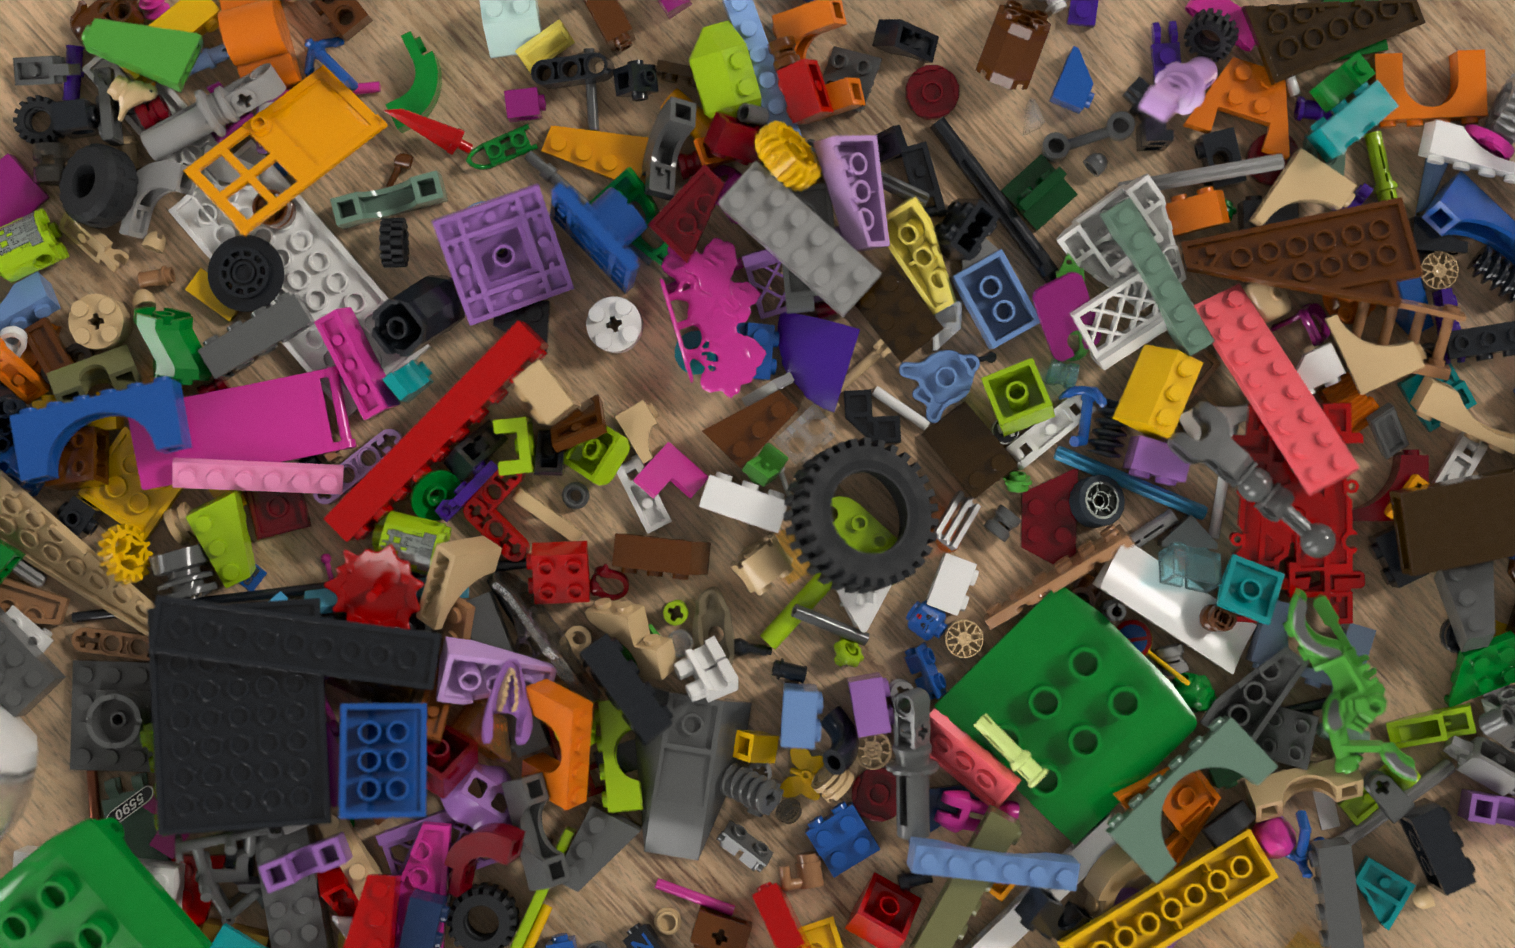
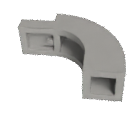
M156 161L139 169L136 172L139 183L137 185V196L134 199L131 210L128 211L126 217L121 221L119 233L144 239L148 232L154 207L164 195L171 192H180L193 196L196 184L183 171L188 166L172 161Z

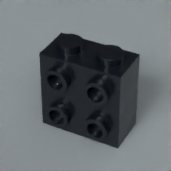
M958 198L948 206L946 210L947 215L943 221L934 227L941 254L947 259L966 261L974 259L982 249L981 244L985 238L996 229V222L1001 215L982 199Z

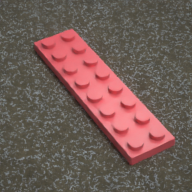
M1240 283L1195 304L1196 311L1214 340L1212 345L1309 496L1355 473L1360 467L1246 295Z

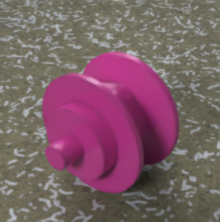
M165 0L139 1V7L145 10L144 17L147 20H156L170 8V5Z

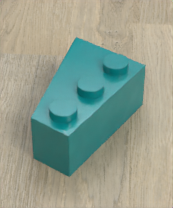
M1378 80L1371 85L1366 81L1353 92L1356 96L1350 102L1344 99L1332 109L1334 115L1327 120L1322 117L1310 126L1313 132L1306 136V138L1326 163L1347 150L1346 148L1355 141H1358L1367 131L1376 126L1399 106Z

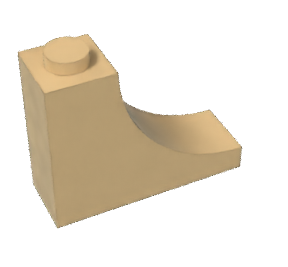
M1301 148L1294 152L1249 222L1255 226H1261L1278 209L1294 203H1314L1329 208L1332 211L1342 209V207L1347 208L1355 197V194L1352 192L1357 185Z
M1337 314L1324 318L1355 387L1361 395L1425 367L1422 360L1426 359V355L1420 343L1415 345L1414 341L1409 340L1395 345L1371 344L1353 335L1342 324Z
M485 536L436 544L419 604L420 611L417 612L416 618L433 630L442 629L450 609L460 595L481 577L495 572L502 548Z

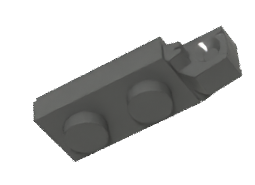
M38 56L13 58L15 86L63 84L62 82H67V75H81L80 64H66L65 57Z
M111 67L94 69L93 82L98 86L99 94L96 96V105L101 116V122L98 124L99 134L103 141L111 146H122L124 144L122 122L117 120L119 115L117 101L113 100L112 96L107 93L115 79L114 69Z

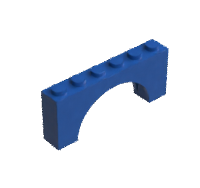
M168 376L155 378L153 379L154 383L146 385L143 383H132L126 386L127 389L120 391L106 389L100 391V395L94 397L81 395L74 397L73 402L63 404L62 401L47 403L46 408L37 410V408L31 407L19 410L20 414L10 416L20 481L33 485L59 479V460L70 438L85 425L106 417L120 416L136 420L149 432L155 449L159 452L168 454L193 448L181 383L170 379Z

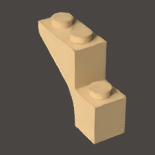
M601 598L585 610L589 622L612 638L615 637L630 651L640 670L641 677L663 680L674 671V664L677 662L673 640L672 638L662 637L659 634H650L644 605L633 604L631 601L620 602L613 601L610 598Z

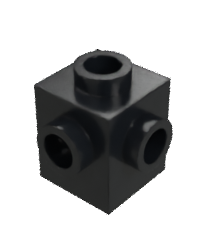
M632 60L627 62V65L613 69L616 97H632V101L638 102L648 100V95L659 92L655 64H644L643 60Z
M73 495L69 502L66 501L61 505L57 512L59 515L57 519L78 538H83L87 535L91 536L99 526L97 520L103 511L80 495Z

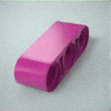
M1189 0L1185 10L1192 17L1196 13L1199 14L1200 10L1205 9L1207 12L1209 8H1214V13L1218 9L1223 10L1221 15L1224 17L1228 13L1231 16L1229 21L1235 20L1237 24L1234 28L1239 30L1237 34L1238 40L1235 45L1248 52L1253 49L1255 42L1240 6L1231 0Z

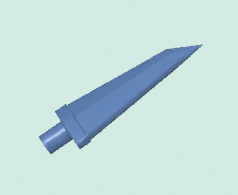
M1426 158L1416 213L1424 211L1432 202L1449 163L1444 162L1443 165L1431 164L1427 162Z

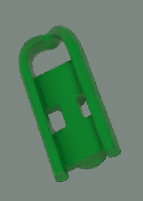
M526 124L478 145L468 154L466 162L472 168L487 170L524 155L531 150L533 151L538 146L537 144H530L525 133L530 127ZM510 138V141L500 144L501 141ZM511 148L515 149L516 152L508 156L504 153ZM485 149L491 163L485 165L473 163V156Z

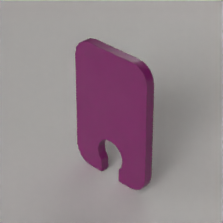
M1077 272L1066 273L1040 286L1035 290L1032 297L1051 355L1058 361H1065L1074 356L1067 340L1073 331H1079L1070 313L1090 301L1084 279ZM1089 311L1080 317L1083 324L1093 325L1094 311ZM1101 332L1096 333L1094 345L1098 344L1101 340ZM1082 338L1084 349H1089L1084 339Z

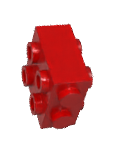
M588 541L532 543L531 553L526 554L527 570H532V577L528 578L529 594H534V603L590 602Z

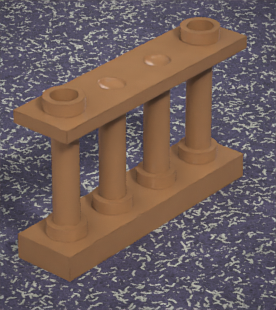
M1402 298L1400 307L1387 306L1376 345H1389L1399 308L1415 311L1407 341H1414L1415 345L1419 343L1426 314L1443 317L1432 357H1429L1428 360H1422L1425 367L1412 373L1448 381L1451 369L1449 365L1445 364L1446 361L1443 359L1454 320L1466 321L1465 313L1460 311L1461 307L1452 304H1444L1443 307ZM1360 301L1351 333L1361 339L1370 303ZM1336 347L1337 356L1342 357L1338 348Z

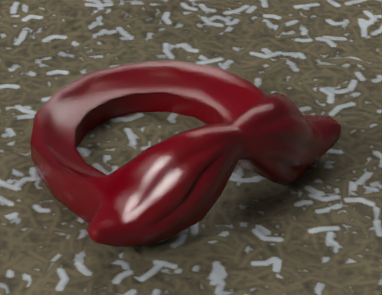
M608 564L598 566L590 579L591 596L610 598L615 601L623 598L629 590L627 576L620 571L608 568ZM596 577L617 579L623 583L624 589L619 594H608L599 586Z

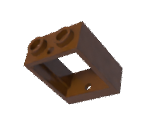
M583 0L611 52L616 50L623 52L633 45L632 41L636 40L633 29L617 0Z

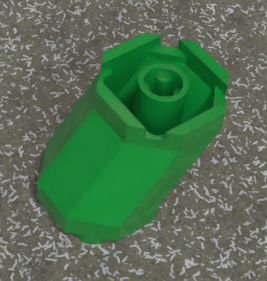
M150 306L134 309L133 320L153 356V376L155 378L168 376L176 379L181 385H192L193 380H210L212 373L198 352L203 347L192 329L193 316H191L190 312L165 307L164 311H156V307Z

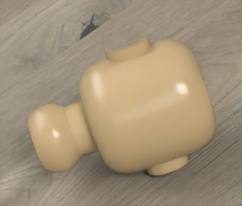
M1246 282V285L1242 287L1266 324L1286 315L1292 309V301L1285 288Z

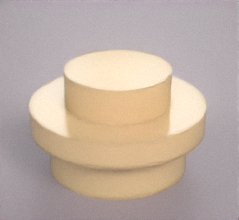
M672 907L661 908L655 915L654 925L664 935L674 934L681 926V915Z

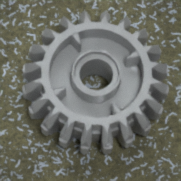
M1515 73L1507 79L1505 85L1502 86L1499 94H1497L1488 112L1489 115L1485 120L1486 125L1484 126V128L1503 137L1511 145L1515 143Z

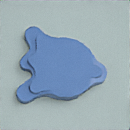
M939 350L930 354L921 362H902L899 366V373L905 378L918 381L919 385L913 390L912 396L926 405L927 420L931 423H936L941 419L943 411L949 405L959 402L970 392L975 372L980 366V361L974 354H962L953 350Z

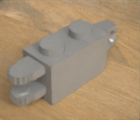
M1452 736L1445 742L1443 751L1458 761L1457 771L1503 797L1508 793L1515 797L1514 753L1485 737H1476L1472 741Z

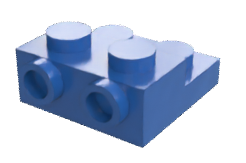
M749 322L738 323L736 327L737 332L755 339L766 351L763 362L756 368V375L753 379L770 380V376L775 375L777 360L772 359L773 348L778 347L779 332L775 331V325ZM714 354L713 362H717L718 356Z
M845 801L837 804L831 809L832 813L825 818L820 815L808 822L809 827L805 829L808 838L833 877L838 876L880 850L878 843L852 801L848 804Z

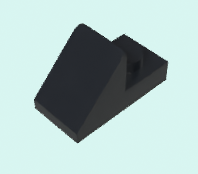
M900 124L876 134L880 165L901 158V154L909 151Z
M538 430L534 474L563 476L565 474V450L556 453L552 446L550 430Z

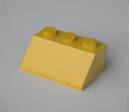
M1143 345L1112 418L1155 440L1163 442L1170 438L1176 429L1203 362L1179 350Z

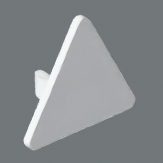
M891 586L859 594V591L845 593V588L837 591L861 632H867Z

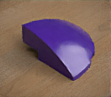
M781 313L777 332H779L778 346L786 374L791 373L795 380L793 382L808 400L825 410L835 413L860 329L796 313Z

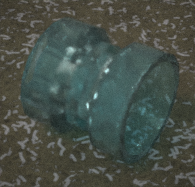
M1052 358L1045 383L1051 386L1059 384L1064 389L1074 387L1077 382L1080 365L1075 363L1063 364L1062 361Z

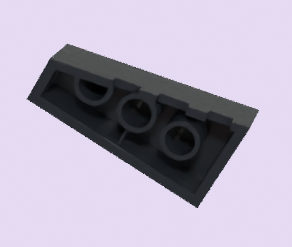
M606 633L579 653V663L584 669L588 666L590 667L589 672L593 681L598 687L606 689L607 692L605 694L610 703L618 711L621 710L623 712L622 717L642 744L646 746L672 726L673 722L670 719L673 718V715L664 703L660 706L654 696L657 694L648 681L643 683L637 674L640 673V670L633 660L627 661L621 652L624 649L615 637L611 639Z

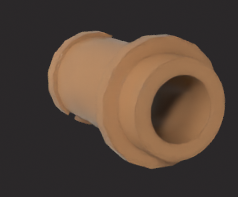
M166 265L161 266V269L138 272V283L142 289L161 285L170 287L176 281L173 268Z

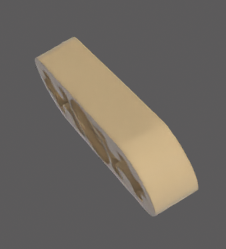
M519 487L513 495L512 499L568 540L579 541L584 534L581 529L525 489Z

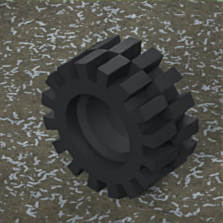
M1209 8L1207 12L1205 9L1200 10L1199 14L1196 13L1185 30L1184 39H1187L1185 46H1191L1189 49L1191 54L1196 52L1198 53L1197 56L1212 58L1213 62L1225 59L1238 40L1237 34L1239 30L1234 28L1237 24L1235 20L1229 21L1231 16L1228 13L1225 17L1222 16L1223 10L1220 9L1216 13H1214V8ZM1202 30H1210L1216 33L1220 41L1210 40L1204 35Z
M35 95V98L27 97V102L21 101L19 103L21 109L16 108L14 111L18 116L17 118L13 117V122L17 124L14 129L20 133L18 136L21 139L42 148L44 146L49 148L52 147V143L55 145L59 144V138H65V135L55 131L51 103L56 101L40 95ZM38 112H47L51 119L49 128L43 132L35 131L32 127L33 116Z
M382 218L380 221L379 250H381L380 258L384 268L408 266L409 231H407L408 225L405 218Z

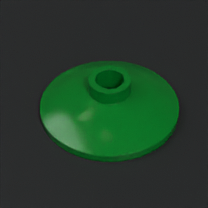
M436 470L424 475L416 483L411 493L410 501L414 513L421 518L433 521L441 520L442 518L435 510L442 500H452L456 496L453 492L461 484L459 479L453 473L446 470Z

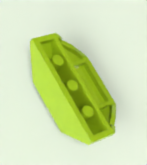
M729 20L703 27L689 58V63L704 114L712 120L716 111L738 118V109L743 103L761 107L762 97L746 42Z

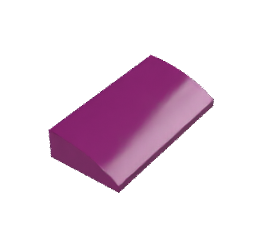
M9 153L0 159V227L34 212L50 199V196L21 162Z

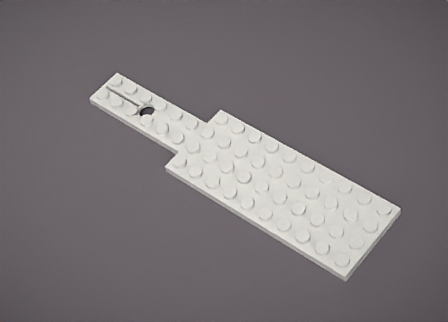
M98 56L94 57L82 68L92 81L94 69L104 67L114 69L115 78L118 75L124 78L127 77L118 67L119 65ZM156 82L158 95L161 94L165 99L172 115L188 107L173 89ZM137 114L125 116V120L139 136L141 132L146 130L138 119ZM210 133L161 161H172L190 166L204 155L206 144L215 147L218 143ZM251 139L233 154L235 157L253 165L267 157L265 154H258L256 143ZM274 165L256 177L267 189L277 190L280 193H283L292 186ZM207 167L201 171L220 192L231 184L216 178ZM248 183L227 200L248 220L254 215L252 204L258 193ZM195 185L193 196H184L168 210L209 259H211L215 250L223 242L242 235L236 229L235 224L197 185ZM300 194L292 200L296 207V218L289 227L277 230L261 223L248 234L269 242L278 251L283 261L284 282L277 297L286 292H289L290 295L293 293L298 294L314 321L335 309L351 307L386 376L402 368L411 360L416 361L431 348L427 344L407 357L400 356L401 354H386L372 337V328L375 327V320L372 321V314L389 297ZM247 252L246 256L250 257L252 253ZM259 257L256 259L258 263L262 262ZM265 267L261 268L262 274H265ZM260 279L258 285L261 286L264 279ZM253 287L249 289L250 293L256 291V289ZM239 289V294H243V289ZM273 300L270 304H268L265 307L266 309H268L276 303ZM315 324L289 341L282 342L307 373L336 366ZM340 375L347 416L350 418L358 411V408ZM329 378L321 379L322 389L333 402Z

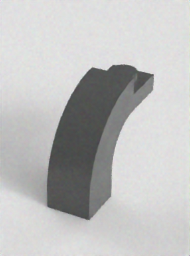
M671 96L660 110L649 135L643 159L642 175L646 176L645 194L669 201L675 196L677 160L685 139L695 128L696 103Z

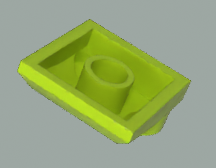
M607 425V433L567 449L564 456V464L598 486L607 485L612 481L630 450L629 439Z

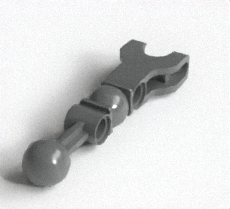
M1198 402L1193 408L1192 417L1201 427L1200 439L1195 440L1185 433H1175L1167 440L1169 449L1184 463L1205 464L1232 487L1238 486V492L1241 496L1250 502H1256L1253 506L1268 520L1278 522L1282 519L1300 536V547L1305 554L1314 558H1323L1329 555L1336 545L1335 533L1332 529L1321 523L1311 524L1291 506L1295 501L1293 494L1281 486L1279 482L1273 484V478L1269 472L1262 468H1256L1257 463L1231 439L1230 425L1227 417L1210 403Z

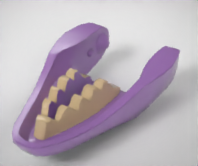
M508 659L503 663L492 687L482 723L481 736L484 744H489L493 739L492 714L496 713L512 714L516 717L515 740L517 745H524L531 735L533 727L532 712L526 693L522 667L516 659Z

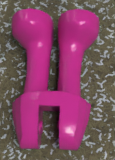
M946 790L943 791L941 801L959 808L958 813L953 814L937 810L934 820L954 833L962 829L974 832L981 820L969 817L970 812L984 815L989 806L982 801L972 799L968 791ZM1006 800L998 808L1018 819L1020 811L1018 802Z

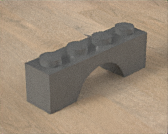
M543 773L525 775L501 783L512 826L526 831L520 856L529 890L549 889L571 881L564 853L551 845L543 829L542 811L544 805L549 800Z

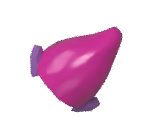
M1283 816L1257 822L1251 830L1269 862L1271 859H1280L1289 855L1297 845L1296 831Z

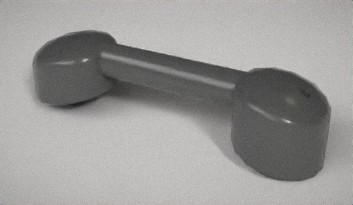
M1120 111L1111 115L1106 127L1071 139H1067L1066 136L1058 132L1050 133L1043 141L1041 147L1042 154L1048 161L1055 163L1064 160L1069 150L1108 137L1114 141H1124L1133 133L1135 120L1128 112Z

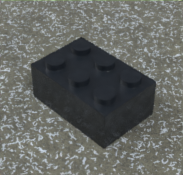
M1426 798L1414 802L1416 807L1403 816L1399 822L1429 886L1448 896L1476 883L1477 881L1473 875L1476 869L1470 858H1465L1461 849L1464 847V843L1459 834L1453 832L1450 826L1452 818L1446 807H1442Z

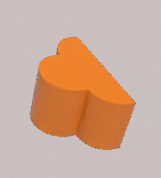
M219 0L221 11L218 12V22L222 39L231 61L237 67L240 78L251 73L257 67L270 63L285 84L286 90L293 88L303 80L281 0Z

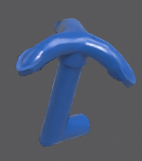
M311 38L305 40L304 46L308 49L304 68L306 77L314 72V62L317 59L351 91L358 88V82L325 50V48L344 45L342 38H327L316 42Z
M1074 386L1058 396L1061 401L1064 398L1082 395L1078 436H1072L1069 440L1070 445L1073 447L1088 445L1093 402L1096 401L1102 408L1107 404L1106 398L1097 387Z
M1300 810L1295 814L1300 828L1297 848L1285 857L1298 865L1304 878H1311L1313 873L1308 866V852L1312 851L1311 844L1309 845L1312 829L1306 811ZM1316 837L1314 841L1323 840L1324 837Z

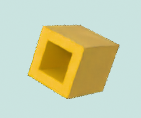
M737 730L733 757L750 763L775 764L779 736L763 731Z

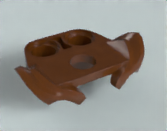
M81 0L78 2L75 13L70 17L72 32L81 45H83L82 34L86 26H91L95 18L143 25L144 15L139 7L138 0H96L88 8L87 3ZM109 3L110 5L100 13V8L104 4Z

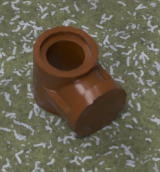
M1088 573L1079 577L1073 587L1069 589L1075 595L1080 592L1084 593L1087 598L1086 602L1093 607L1103 592L1092 584L1096 578Z

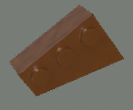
M778 390L702 430V432L743 469L746 463L764 447L799 409Z
M615 533L612 566L621 567L622 573L637 574L638 569L647 570V576L663 577V572L672 573L673 579L688 580L689 575H708L711 542Z

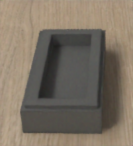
M1386 403L1366 417L1381 455L1384 458L1389 459L1410 445L1395 407L1391 403Z

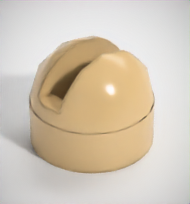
M157 231L149 232L144 238L142 246L150 251L163 254L166 247L165 236L161 233L157 238Z
M139 289L134 293L132 300L134 309L147 306L156 307L155 297L152 292L146 289Z
M1427 885L1414 891L1412 899L1418 908L1429 909L1436 906Z

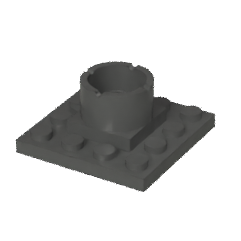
M73 660L70 770L155 772L150 662Z

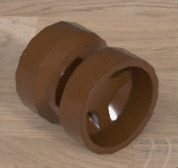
M793 36L776 39L767 45L769 53L774 56L773 66L775 72L801 60L800 56L795 52L796 43Z
M1209 604L1201 610L1199 620L1202 627L1210 632L1229 631L1235 626L1237 615L1235 612L1219 607L1216 604Z

